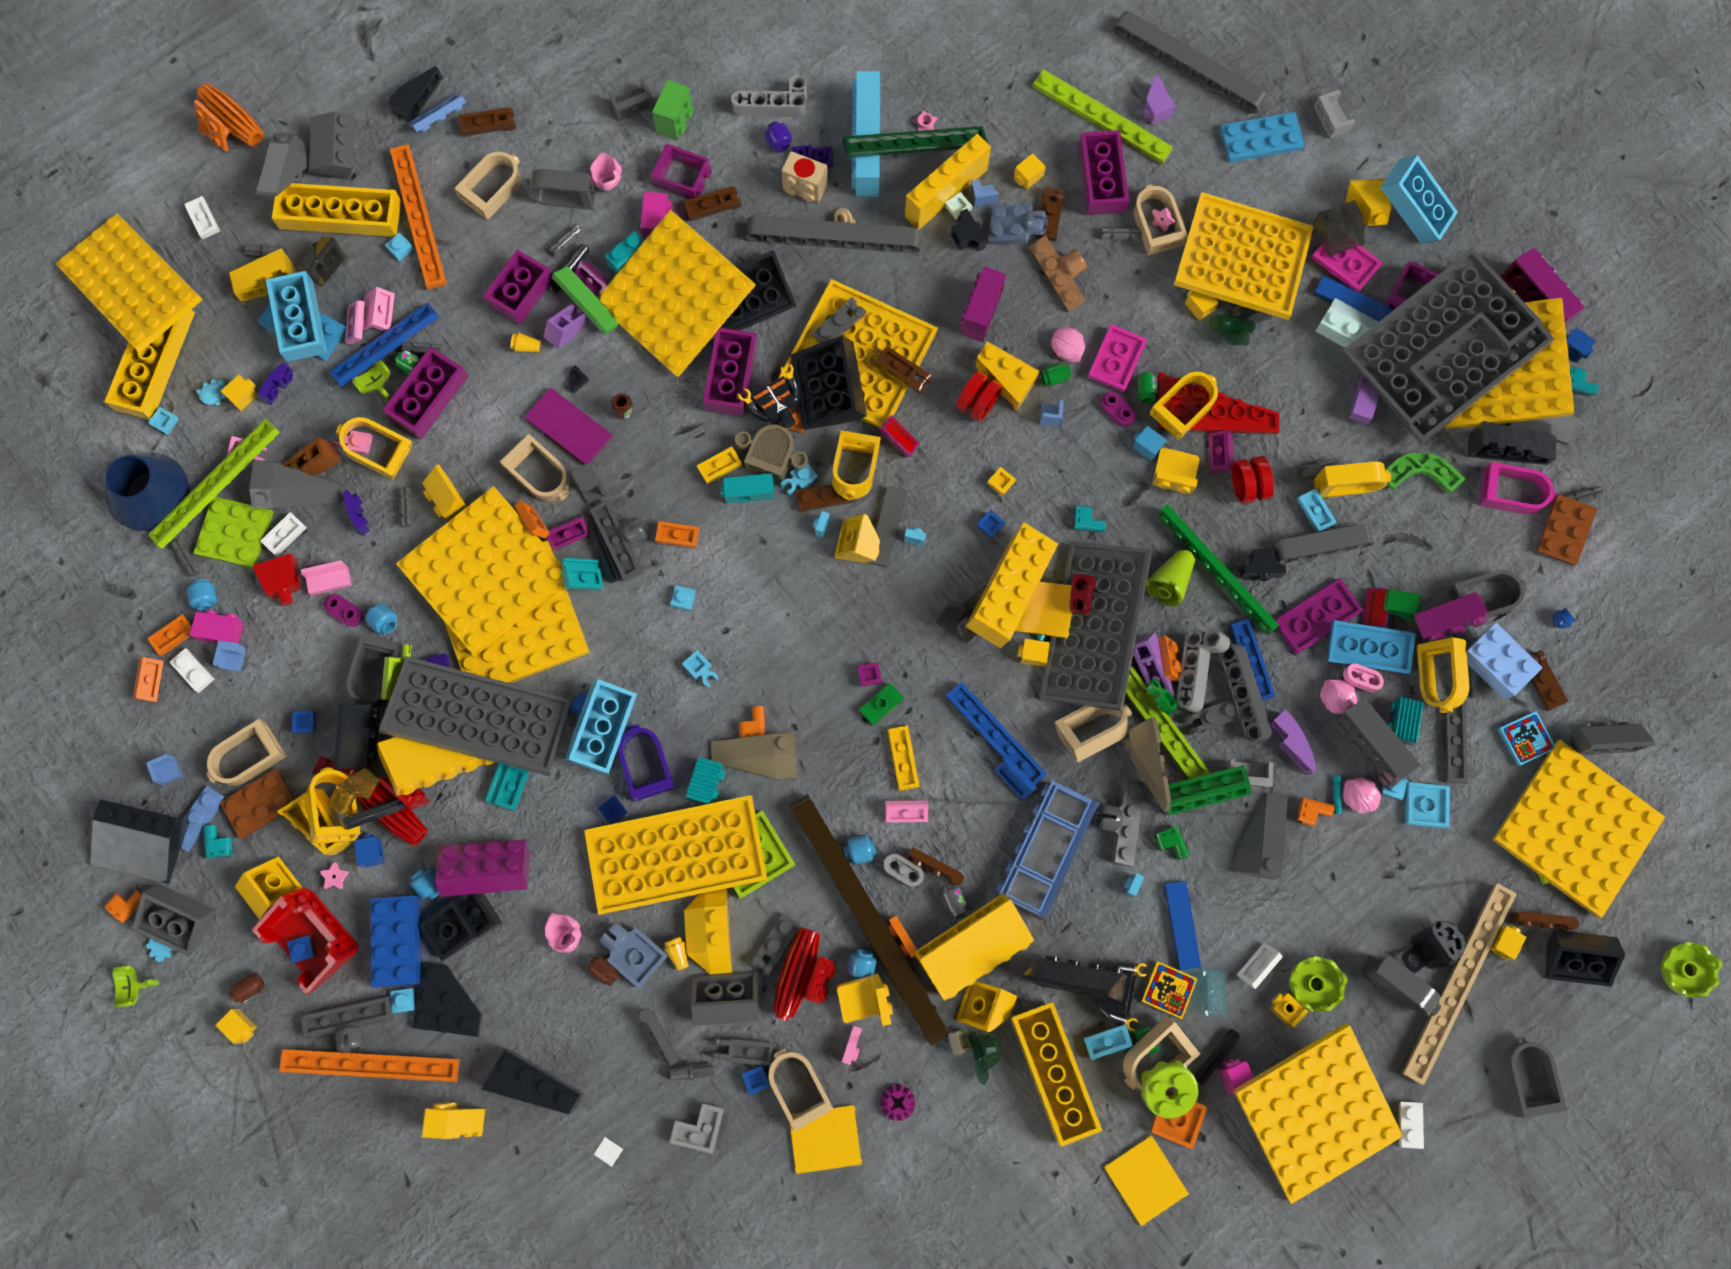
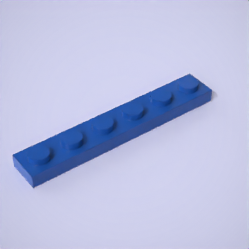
M428 302L332 369L330 371L331 375L342 387L361 372L366 371L375 362L384 358L389 352L398 348L410 337L415 336L424 327L433 323L434 320L439 318L438 314Z
M960 682L946 695V698L1003 759L1009 757L1034 785L1047 775L963 682Z

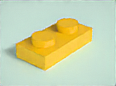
M730 447L698 464L697 469L708 485L741 467L742 462L733 447Z

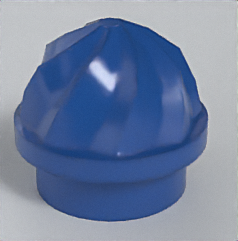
M1566 608L1561 611L1557 610L1553 616V624L1562 629L1571 627V624L1576 621Z

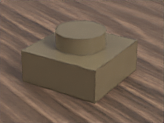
M967 1029L948 1034L949 1044L954 1056L972 1051Z

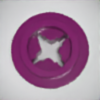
M892 1085L881 1096V1109L889 1119L903 1121L913 1113L915 1097L906 1086ZM892 1095L899 1099L905 1095L902 1101L905 1110L900 1107L891 1110L894 1102L890 1096Z

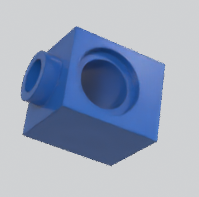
M1576 327L1566 337L1568 357L1576 363L1582 358L1587 359L1594 349L1591 347L1596 341Z
M366 834L360 836L361 839L354 841L357 866L366 868L385 864L381 838L374 836V834Z

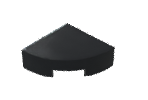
M576 365L571 368L569 375V385L573 393H575L589 381L588 377Z

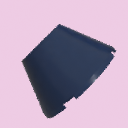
M151 452L122 456L109 466L105 477L106 500L111 514L124 526L138 531H152L189 495L190 490L188 477L182 467L174 459L160 453ZM150 473L146 487L140 493L128 497L131 483L140 475Z

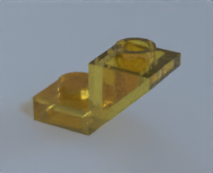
M362 769L336 786L328 804L339 814L347 815L356 796L370 798L379 779L368 769Z

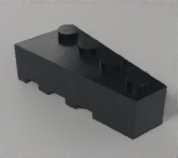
M1482 421L1468 435V457L1549 465L1556 459V436L1545 432H1535Z
M504 1049L481 1090L568 1115L574 1112L584 1095L583 1092L510 1049Z

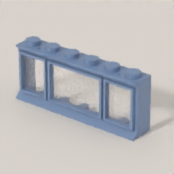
M1053 780L1050 785L1045 784L1041 792L1044 798L1041 804L1036 803L1032 812L1035 817L1032 823L1028 822L1023 831L1026 836L1023 842H1018L1014 850L1017 853L1015 860L1009 861L1005 869L1008 875L1005 881L1000 880L996 889L999 892L998 896L1004 893L1011 899L1014 906L1042 920L1048 916L1099 802L1091 800Z

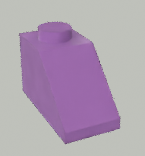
M1159 75L1155 76L1143 108V115L1149 120L1151 125L1171 118L1175 110V105Z

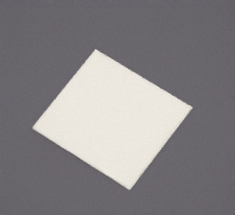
M605 1137L594 1155L612 1167L623 1149Z

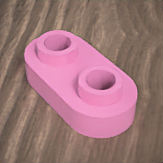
M1351 664L1343 671L1344 680L1351 686L1368 692H1375L1383 687L1384 680L1382 675L1373 669L1359 664Z

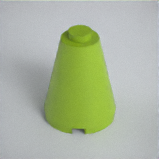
M1178 550L1147 579L1145 588L1147 593L1152 598L1154 595L1160 599L1158 602L1169 607L1178 606L1184 600L1194 567L1195 558L1193 554L1188 550Z

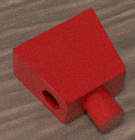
M289 553L253 565V569L265 593L272 599L279 598L281 606L291 605L293 603L291 593L301 589L297 558Z

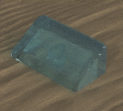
M1203 971L1205 1015H1228L1225 971Z

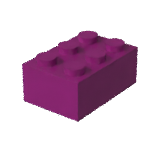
M517 249L483 297L490 308L521 325L547 290L553 275L550 268Z
M984 266L982 273H977L974 289H971L968 296L967 307H964L961 314L962 319L959 325L962 327L961 335L984 342L1003 293L1006 273Z
M1477 592L1414 615L1423 639L1429 641L1446 639L1445 635L1450 633L1454 635L1466 631V627L1474 626L1476 628L1486 624V620L1490 619L1482 596Z

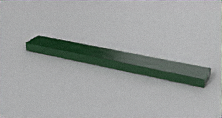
M976 126L844 136L842 144L846 158L960 149L976 134L986 142L987 138L984 127Z

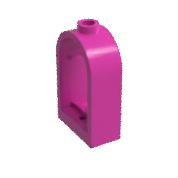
M1491 462L1484 468L1479 506L1530 515L1555 501L1556 491H1554L1553 484L1549 477L1540 471L1497 462ZM1498 476H1508L1535 483L1542 494L1541 503L1533 505L1497 498Z

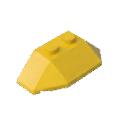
M727 889L699 894L684 910L686 953L709 974L732 973Z

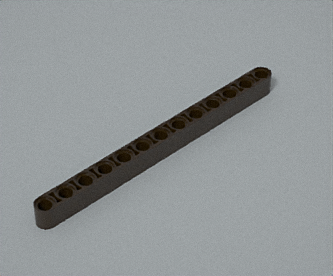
M806 794L789 804L929 1044L933 1046L949 1036L948 1034L950 1033L809 795Z

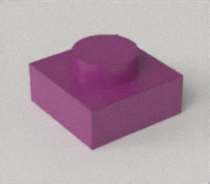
M878 662L858 666L861 687L882 684Z

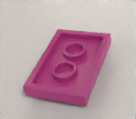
M1337 227L1311 257V259L1357 292L1364 287L1383 264L1382 261Z
M1111 324L1087 378L1124 393L1148 339Z

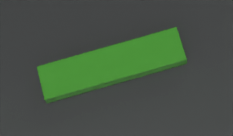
M568 266L553 273L552 278L604 335L619 327L620 324L617 323L610 311Z

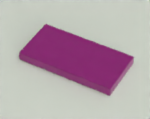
M551 387L525 416L528 422L584 465L590 464L613 437L610 432Z
M1338 578L1274 620L1279 624L1277 630L1294 654L1297 655L1330 634L1332 621L1348 622L1364 610L1341 578Z

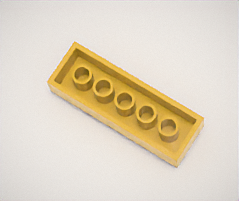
M291 183L288 188L278 196H275L272 220L279 229L395 237L397 235L401 200L396 190Z
M192 309L140 353L128 342L104 401L114 411L147 420L152 418L157 411L195 312Z
M1023 522L1014 532L965 627L997 647L1002 648L1011 639L1058 543Z
M1053 1002L1010 1017L1057 1145L1062 1147L1101 1132L1102 1128Z

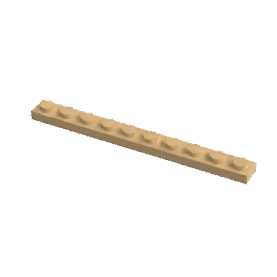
M1498 883L1493 885L1465 942L1464 954L1457 959L1440 993L1441 999L1438 1002L1441 1005L1440 1011L1435 1016L1430 1014L1401 1073L1420 1085L1425 1084L1515 899L1516 893Z

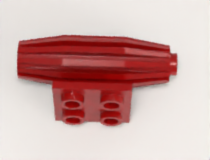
M366 776L355 778L352 781L355 798L365 810L396 798L406 805L405 809L376 819L390 833L412 846L418 845L426 837L428 829L412 811L430 802L422 790L415 789L411 794L397 796L388 776L381 777L378 780L383 786Z
M802 927L797 932L787 952L777 982L773 1012H776L775 1017L788 1021L789 1017L794 1018L805 995L806 1000L820 1004L827 998L829 992L827 986L829 980L835 974L836 967L834 966V961L820 956L817 959L820 933Z

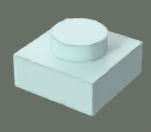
M961 192L945 202V207L956 220L959 219L960 211L966 208L968 211L972 210V205Z

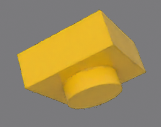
M1000 467L988 480L987 484L1003 496L1016 482V479Z

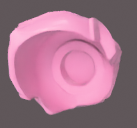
M604 152L596 157L589 169L593 184H595L594 186L603 191L612 190L621 179L622 169L615 158L606 155Z
M1060 327L1055 330L1051 346L1057 357L1065 362H1080L1085 349L1083 335L1075 328Z
M1329 679L1324 681L1320 698L1327 710L1335 714H1344L1345 711L1357 704L1355 689L1345 680Z
M1363 777L1343 781L1342 797L1345 804L1353 811L1360 814L1372 812L1378 808L1381 796L1373 781Z
M551 913L544 930V937L548 940V946L552 947V950H555V952H572L577 947L581 937L579 923L569 915Z

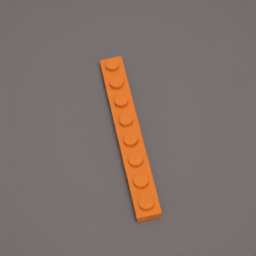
M409 144L391 148L390 153L426 287L430 290L445 286L447 282Z
M282 1049L279 1072L458 1082L460 1059Z

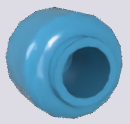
M195 580L187 588L188 601L192 608L204 612V610H210L217 603L215 586L208 580Z
M377 604L369 608L366 615V623L377 634H389L397 626V615L387 605Z
M867 835L849 838L847 846L844 847L846 859H851L854 865L870 862L873 860V855H876L873 839H869Z
M424 867L411 876L410 886L420 899L429 897L432 900L439 895L435 882L436 872L432 868L426 869Z
M857 949L856 952L849 955L846 973L852 977V981L874 975L877 961L873 957V953Z

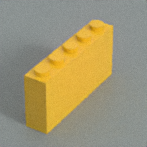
M976 134L906 195L905 219L915 228L921 229L945 208V202L958 193H962L971 185L972 180H977L987 171L991 146Z
M399 737L378 743V754L397 796L411 794L415 789L423 786L430 787L437 781L449 780L459 773L471 772L481 765L495 763Z
M1002 893L913 953L936 991L945 1001L956 996L963 988L974 984L982 975L992 972L994 967L1000 963L1010 960L1012 955L1026 949L1035 940L1011 899Z

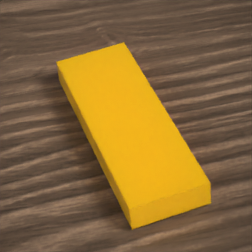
M908 725L887 729L898 791L919 788Z

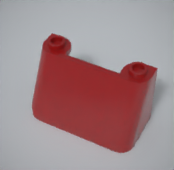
M301 888L280 896L252 929L261 942L268 944L277 942L290 958L287 942L308 935L311 936L316 957L295 963L303 972L298 976L297 983L306 995L314 992L359 950V946L354 938L319 897L307 888Z

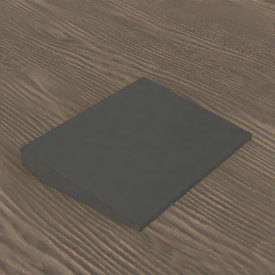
M1472 248L1346 347L1343 353L1418 443L1423 445L1552 344L1554 337L1541 325L1542 321Z

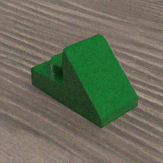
M1389 589L1386 591L1383 609L1411 623H1415L1414 615L1420 613L1422 605L1419 602L1420 595Z

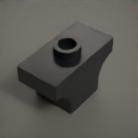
M967 208L960 211L959 223L951 227L950 235L959 250L972 247L979 252L986 247L987 239L982 233L983 230L978 221L975 222Z
M1254 549L1249 554V564L1244 565L1240 570L1241 578H1257L1258 581H1268L1270 578H1282L1286 574V565L1276 560L1274 549Z

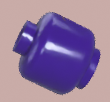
M778 121L770 123L764 133L769 148L777 153L789 149L792 136L787 125L778 123Z

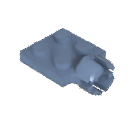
M1031 204L993 205L988 242L990 244L1028 243L1030 236L1046 233L1047 228H1044V226L1048 225L1047 215H1045V211H1032Z
M615 923L608 930L617 939L614 940L609 934L605 933L600 940L601 944L611 953L606 961L640 989L668 955L637 927L629 932L620 924Z

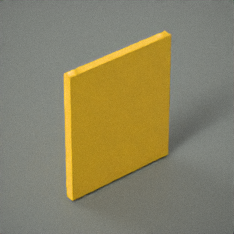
M1039 582L1015 632L1068 638L1072 617L1070 612L1072 585Z
M854 1105L833 1108L834 1110L796 1131L793 1130L790 1124L796 1174L861 1165L862 1159L860 1156ZM795 1113V1114H791V1115H792V1117H795L796 1115H798V1114H800V1113Z
M1152 1135L1104 1166L1140 1226L1145 1225L1155 1216L1189 1194Z

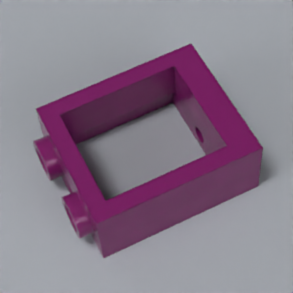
M666 143L651 174L652 184L655 187L691 199L702 195L705 187L704 182L706 178L709 179L712 167H710L709 158ZM673 160L701 169L693 188L665 178Z
M1408 261L1393 286L1385 305L1396 309L1407 300L1397 295L1405 276L1426 285L1439 274L1421 267L1416 262Z

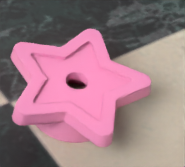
M922 111V114L912 121L918 126V131L935 130L933 124L936 122L937 117H932L929 113Z
M1167 208L1160 211L1153 209L1152 213L1155 219L1152 225L1160 226L1166 232L1168 225L1175 222L1172 214Z
M334 862L329 870L321 871V875L325 878L324 888L328 889L335 886L343 889V881L349 872L340 870L338 863Z

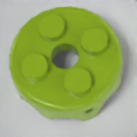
M1690 942L1678 943L1669 948L1662 958V977L1668 987L1681 996L1705 997L1720 983L1718 971L1722 968V961L1714 956L1705 945ZM1686 964L1691 965L1693 968L1691 976L1685 973L1684 968Z
M1318 956L1309 957L1301 960L1292 969L1289 978L1290 992L1292 997L1303 1008L1314 1012H1326L1332 1010L1344 999L1347 977L1334 961ZM1314 978H1318L1322 983L1318 991L1314 990L1311 986V981Z
M1175 1060V1063L1160 1061L1153 1069L1142 1073L1141 1096L1147 1107L1155 1115L1173 1119L1186 1114L1194 1106L1198 1097V1084L1194 1075L1182 1062ZM1175 1087L1176 1091L1173 1095H1165L1168 1088Z

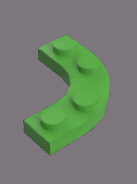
M1414 452L1406 454L1395 460L1385 469L1391 473V481L1387 482V487L1391 491L1406 478L1415 474L1429 476L1448 494L1465 480L1446 460L1431 453L1422 454Z

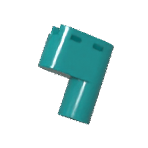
M1571 367L1572 391L1596 396L1599 385L1586 382L1587 370Z
M1076 506L1074 530L1105 532L1106 520L1092 519V506Z
M216 825L203 827L206 859L233 855L231 837L218 839Z

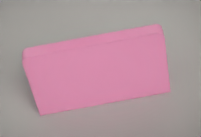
M379 287L365 293L364 331L371 327L384 332L390 329L395 293Z
M342 561L301 569V574L306 578L308 593L311 596L352 586L349 568Z

